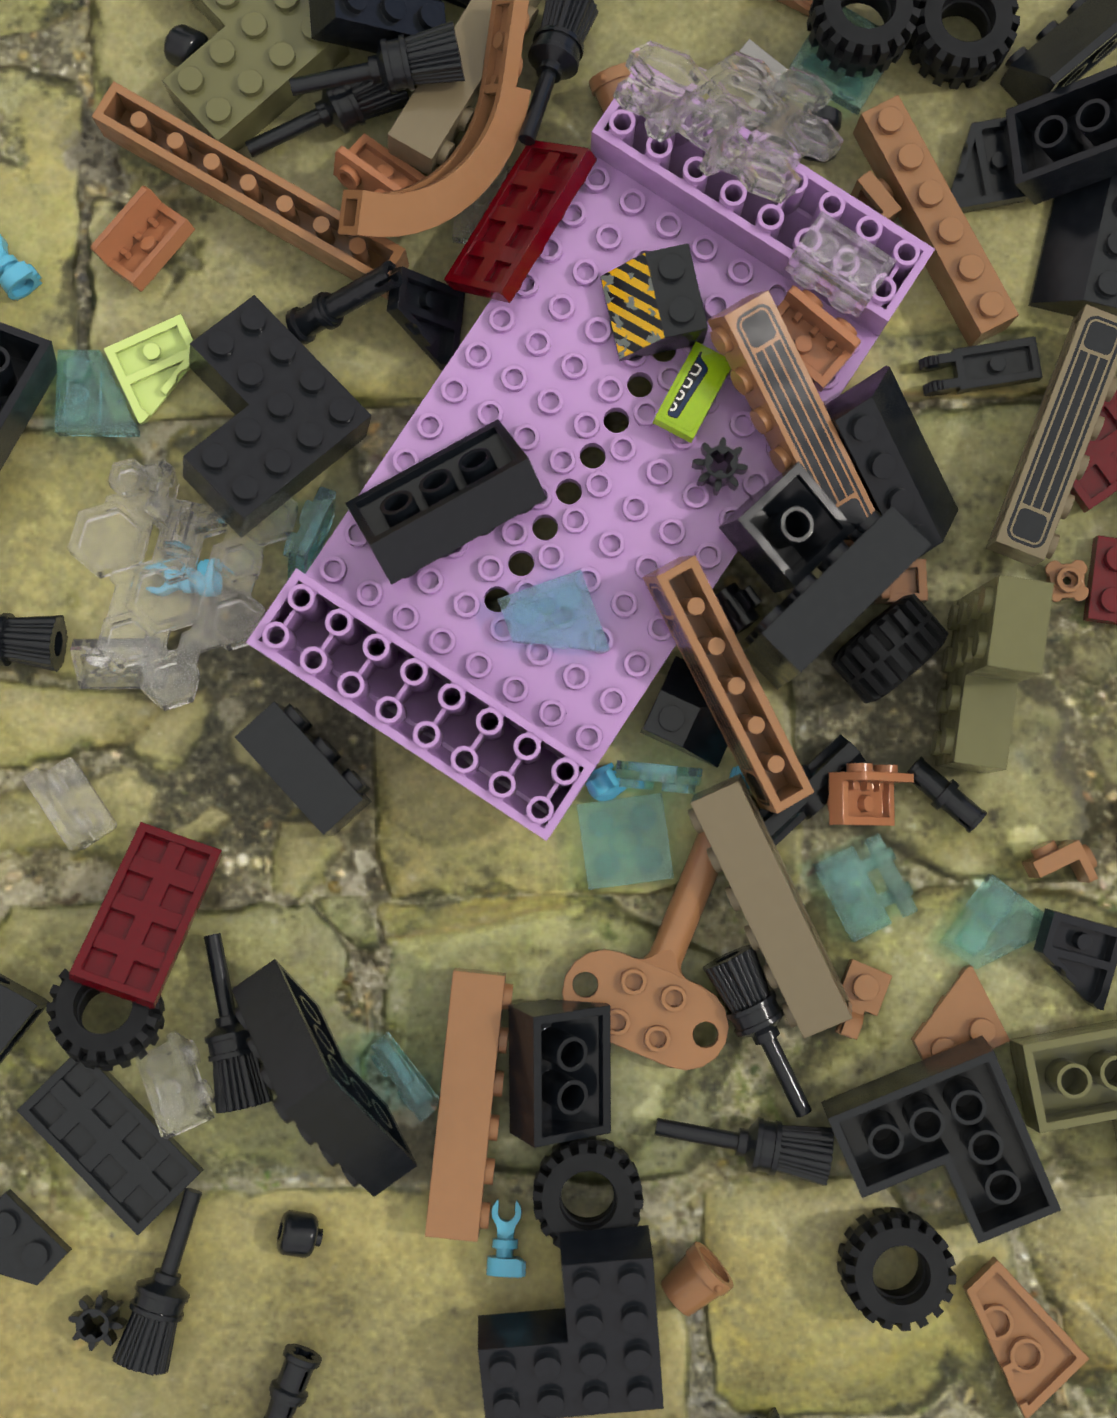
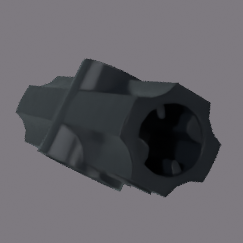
M841 734L812 761L801 765L814 793L778 814L762 808L759 809L775 846L804 819H810L827 804L829 772H846L847 763H864L866 761L860 751Z

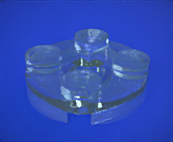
M617 760L615 776L620 778L619 787L653 790L654 782H662V791L695 794L696 786H701L703 769Z

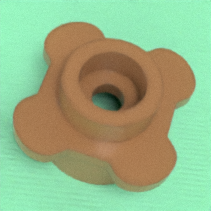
M1054 560L1046 565V582L1054 583L1052 602H1059L1069 598L1080 602L1087 598L1089 590L1085 586L1084 575L1088 568L1083 561L1075 560L1071 564H1061L1059 561ZM1065 577L1070 579L1069 585L1064 584L1063 579Z

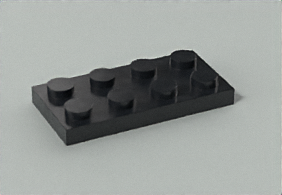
M71 1057L17 1110L137 1236L204 1170L109 1071H103L99 1066H95L94 1070L87 1068L80 1061L76 1062Z

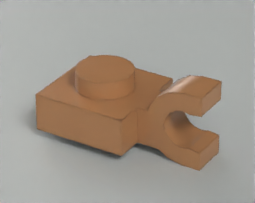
M849 959L841 983L852 1004V1019L838 1024L835 1029L836 1033L857 1040L863 1024L864 1013L866 1012L874 1016L878 1015L892 975L854 959Z

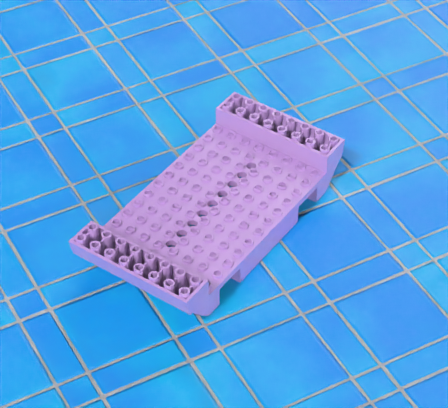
M641 61L638 62L592 130L591 152L595 155L597 161L566 210L563 219L558 223L546 243L543 252L537 258L523 281L520 290L515 294L511 303L494 299L489 301L360 492L362 494L499 419L528 456L547 499L535 505L527 513L511 518L497 526L489 534L473 539L457 548L451 555L435 560L419 569L413 576L401 579L392 585L348 510L306 574L297 568L295 569L246 642L546 841L677 645L642 577L678 557L695 555L713 590L738 552L736 547L719 529V526L750 497L782 474L773 465L769 455L771 448L764 434H761L753 425L750 418L752 410L745 396L734 387L730 373L692 443L653 424L660 406L693 346L675 349V356L667 362L658 361L653 355L619 362L600 276L645 252L688 243L706 321L750 294L769 290L776 307H778L793 285L801 291L804 289L809 290L821 300L823 309L835 319L840 317L848 321L855 328L856 336L861 340L855 353L823 391L820 392L817 389L823 404L826 405L840 396L935 251V248ZM707 321L708 331L702 345L718 352L710 337L712 329ZM634 377H644L651 383L652 390L647 396L636 397L629 392L628 382ZM611 412H620L627 417L629 424L624 431L614 433L605 427L604 418ZM724 437L726 439V446L731 449L743 448L738 457V463L747 465L748 470L742 475L734 474L739 483L735 491L730 489L728 485L721 487L718 495L715 496L713 494V487L707 483L699 487L696 485L699 477L702 475L701 470H696L691 466L694 459H705L700 449L704 442L713 448L718 446L721 438ZM588 447L599 448L605 455V461L600 467L588 468L581 462L580 455L582 451ZM714 461L711 470L714 473L718 470L725 472L728 463L723 461L718 464ZM566 482L575 483L582 493L580 499L573 504L561 502L556 495V491L561 484ZM540 518H550L557 524L558 531L553 538L542 540L533 533L534 523ZM524 553L533 559L534 567L529 574L518 576L510 571L509 561L516 554ZM502 589L508 593L510 603L505 610L493 612L486 607L485 597L491 590Z

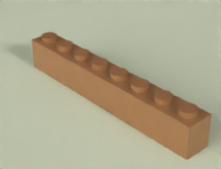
M113 81L91 116L105 138L353 281L381 266L387 260L393 262L396 265L395 268L409 267L406 249L386 237H360L338 234L341 211ZM389 291L381 295V297L388 300Z

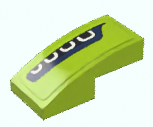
M696 341L660 406L653 424L692 443L731 371L725 356Z

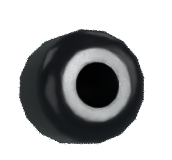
M177 25L169 31L165 38V57L169 63L178 67L204 45L209 38L203 32L188 25Z
M294 1210L285 1212L278 1229V1252L286 1256L309 1257L314 1247H320L322 1242L323 1229L318 1228L317 1217L312 1213Z

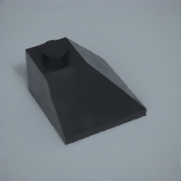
M675 656L640 733L718 768L728 744L685 660Z

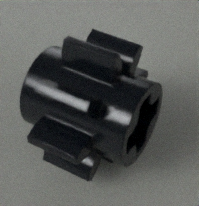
M724 437L721 438L718 446L713 448L704 442L700 449L705 459H694L691 466L696 470H701L702 475L699 477L696 485L699 487L707 483L713 487V494L715 496L718 495L721 487L728 485L730 489L735 491L739 483L734 474L742 475L748 470L747 465L738 463V457L743 448L731 449L726 446V439ZM714 461L718 464L723 461L728 463L725 472L718 470L714 473L711 470V466Z
M736 582L715 595L735 635L747 629L760 618L755 608L760 605L762 600L751 585L741 590Z
M103 1290L94 1302L89 1295L83 1296L78 1301L83 1311H75L68 1318L70 1322L76 1323L77 1332L72 1339L75 1341L81 1338L83 1341L88 1342L90 1351H93L102 1339L108 1346L113 1345L117 1340V1334L113 1329H122L128 1321L120 1317L119 1308L124 1303L123 1300L114 1302L107 1298V1290ZM101 1315L105 1322L95 1325L92 1318Z

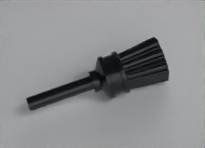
M546 0L541 27L536 30L533 44L528 52V60L536 70L539 78L518 137L519 141L524 145L531 146L535 143L554 84L560 82V80L574 77L578 71L579 61L584 53L583 43L599 13L594 0Z
M453 20L408 37L402 34L394 39H380L376 55L368 56V62L289 78L292 94L297 96L372 80L374 84L383 83L391 94L395 95L398 94V91L416 90L415 85L465 81Z
M372 80L322 90V99L314 103L316 108L246 141L245 144L253 158L324 124L325 128L335 125L346 134L353 127L365 125V120L404 108L409 97L406 90L398 91V94L392 95L383 83L374 84Z
M12 613L0 614V666H9L13 662L58 672L62 667V663H64L68 640L64 616L15 617Z
M221 933L204 936L219 1018L215 1019L216 1028L204 1038L205 1044H208L210 1054L208 1060L213 1062L216 1113L232 1112L272 1102L274 1098L271 1089L264 1082L259 1072V1069L263 1067L262 1062L253 1054L246 1041L251 1036L250 1032L241 1025L234 1013L236 1008Z
M751 945L742 946L714 959L702 967L729 1009L726 1016L728 1020L732 1021L736 1036L752 1037L755 1045L762 1046L796 1117L799 1118L809 1114L812 1108L777 1039L780 1032L776 1025L784 1016V1012L776 1000L777 995L775 991L769 990L756 950L754 951Z
M757 1117L749 1129L739 1128L738 1132L662 1118H657L654 1135L735 1150V1155L745 1158L749 1172L756 1173V1171L767 1173L768 1176H774L777 1171L822 1186L827 1185L834 1145V1132L831 1127L783 1125L782 1121L776 1120L771 1122Z
M185 1188L161 1268H155L153 1277L136 1282V1293L129 1304L132 1314L112 1357V1361L123 1368L146 1373L151 1376L154 1374H166L169 1371L177 1322L183 1320V1309L190 1297V1294L179 1284L182 1275L178 1273L202 1196V1192L199 1190Z

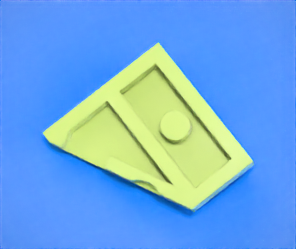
M181 314L104 348L138 423L141 425L149 421L190 370V343L194 341V338Z

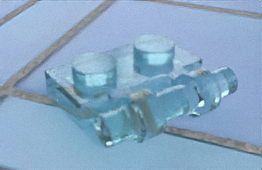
M879 833L864 840L871 855L860 860L854 847L849 846L813 864L851 942H856L892 924L885 907L896 903L902 917L909 916L918 911L911 897L914 892L909 882L903 881L893 861L896 859V856L891 846L886 847ZM876 868L879 869L888 887V890L877 894L867 874Z

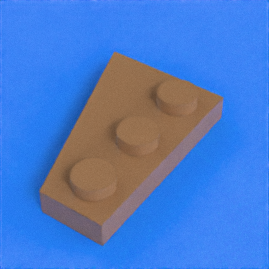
M993 1256L963 1285V1288L1024 1418H1029L1089 1358Z

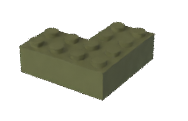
M190 0L219 32L162 81L172 101L198 130L238 152L246 145V141L254 138L302 96H293L289 78L331 70L350 55L348 47L311 38L309 0Z
M998 575L957 600V605L951 606L947 626L948 630H953L951 647L947 646L945 648L942 659V671L947 672L945 689H940L936 704L937 713L942 714L940 731H934L931 741V755L936 756L935 766L984 774L1007 770L1018 683L1041 675L1043 672L1054 583Z
M1117 1020L1010 1039L1009 1043L1026 1126L1038 1133H1045L1112 1120L1117 1141Z

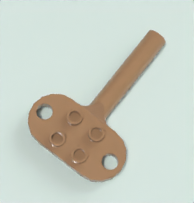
M704 832L696 836L649 953L644 957L636 958L610 949L587 952L574 961L565 975L562 989L563 1000L596 1002L610 1005L611 1043L665 1066L681 1070L700 1068L715 1059L726 1044L729 1028L726 1010L717 996L700 984L686 979L681 970L682 962L718 876L707 854V849L711 845ZM581 972L592 973L597 978V989L590 996H580L573 989V980ZM702 1022L712 1023L717 1031L716 1039L707 1046L698 1045L693 1039L694 1028Z

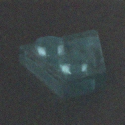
M320 486L314 500H307L305 502L299 519V523L302 525L298 533L291 532L289 534L283 551V556L288 557V579L296 568L306 574L322 550L335 517L336 491Z
M581 570L498 599V604L512 643L540 644L561 649L573 648L595 651V653L602 654L610 650Z
M988 874L939 943L968 965L978 969L1036 940L1044 912L996 876Z

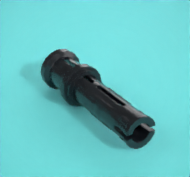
M387 260L381 266L332 294L320 292L313 296L312 303L303 308L294 307L287 311L285 318L288 330L302 344L315 340L317 333L326 328L333 330L339 327L345 315L386 292L401 286L402 276L400 271L397 270L389 275L388 272L393 270L396 265Z
M287 1344L283 1351L284 1363L278 1378L272 1380L269 1386L272 1398L264 1418H293L297 1407H301L308 1398L306 1388L313 1370L318 1369L322 1362V1357L317 1352L299 1344Z

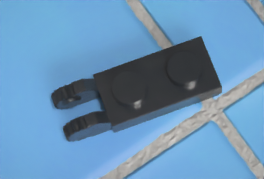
M1034 336L956 348L950 353L932 355L918 360L920 371L930 372L952 366L954 378L934 380L924 384L923 392L926 397L945 395L955 391L957 394L1031 383L1040 381L1043 378L1036 337Z

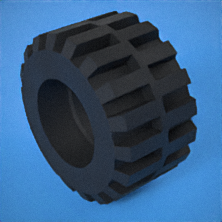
M813 0L807 20V31H811L809 36L811 47L819 46L816 56L821 62L825 59L831 61L829 65L831 70L837 72L839 67L846 69L845 76L854 77L856 71H861L863 77H870L875 68L882 73L888 70L891 62L896 63L901 58L904 50H906L919 20L921 9H918L921 0ZM855 3L868 5L880 14L884 25L870 29L858 27L846 18L842 8Z
M921 0L918 9H921L919 20L906 49H912L909 56L912 65L918 63L921 65L918 73L924 78L928 74L933 76V84L941 86L943 81L948 82L949 89H959L961 83H965L966 88L975 87L979 79L985 82L992 76L994 70H998L1017 37L1016 31L1020 26V16L1015 15L1019 9L1017 0ZM951 16L966 18L975 24L982 39L970 42L959 40L948 33L942 19Z
M915 594L906 595L889 606L851 638L834 655L831 665L865 704L874 702L888 694L926 663L944 645L949 633Z
M66 969L59 975L62 980L60 986L52 985L49 994L52 996L53 1001L47 1003L46 1011L51 1018L48 1021L50 1030L69 1057L76 1062L80 1061L85 1067L94 1070L95 1066H99L103 1071H113V1066L120 1064L122 1069L132 1065L130 1060L138 1056L140 1060L148 1054L145 1049L149 1044L155 1046L158 1042L159 1036L157 1032L159 1029H163L165 1023L163 1017L165 1005L161 996L155 1009L132 1002L131 1013L126 1022L112 1032L100 1034L86 1030L82 1023V1017L88 1002L103 991L71 981L69 979V971Z
M596 1136L587 1139L568 1141L564 1145L557 1144L552 1148V1153L549 1156L545 1155L540 1162L539 1171L536 1172L534 1179V1214L536 1220L539 1219L540 1229L545 1236L550 1235L553 1238V1244L560 1248L559 1233L638 1226L641 1219L640 1209H643L644 1203L643 1189L638 1170L634 1162H631L628 1154L622 1148L618 1149L615 1147L614 1142L606 1138L604 1141L596 1140ZM586 1171L596 1172L605 1176L611 1182L614 1190L613 1201L603 1213L594 1217H580L571 1213L564 1206L561 1196L562 1188L567 1180L575 1174Z
M891 1207L890 1212L886 1213L882 1208L872 1210L874 1216L869 1219L863 1214L856 1219L860 1225L855 1230L849 1226L844 1233L848 1239L846 1244L840 1243L838 1253L841 1256V1261H837V1269L842 1277L840 1281L844 1290L858 1311L860 1310L865 1318L872 1323L878 1321L882 1328L892 1330L893 1325H897L901 1331H911L910 1323L916 1322L920 1328L928 1325L926 1317L929 1314L933 1313L938 1318L944 1312L939 1306L942 1300L950 1303L953 1293L948 1289L949 1284L956 1285L957 1275L951 1270V1266L956 1264L953 1255L947 1250L948 1244L926 1220H922L911 1211L907 1214L901 1208ZM896 1246L913 1248L918 1256V1267L913 1279L905 1286L894 1290L882 1289L876 1286L873 1281V1269L879 1256L886 1250Z

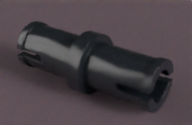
M922 756L906 772L914 774L913 784L932 800L931 805L936 810L942 808L962 825L968 833L974 830L987 815L985 810H982L958 789L960 784L954 779L949 782L928 764Z

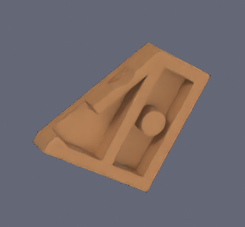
M971 965L961 969L958 973L960 976L946 995H942L934 1006L933 1013L928 1020L921 1024L911 1038L921 1060L980 1036L985 1038L992 1049L1010 1041Z

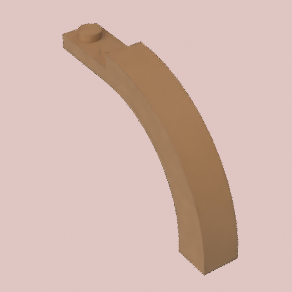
M492 0L477 105L465 135L449 158L424 179L399 190L384 193L367 190H343L338 234L360 237H399L419 233L454 218L472 205L489 188L509 159L527 114L531 90L517 87V83L523 68L521 54L524 34L529 25V0Z

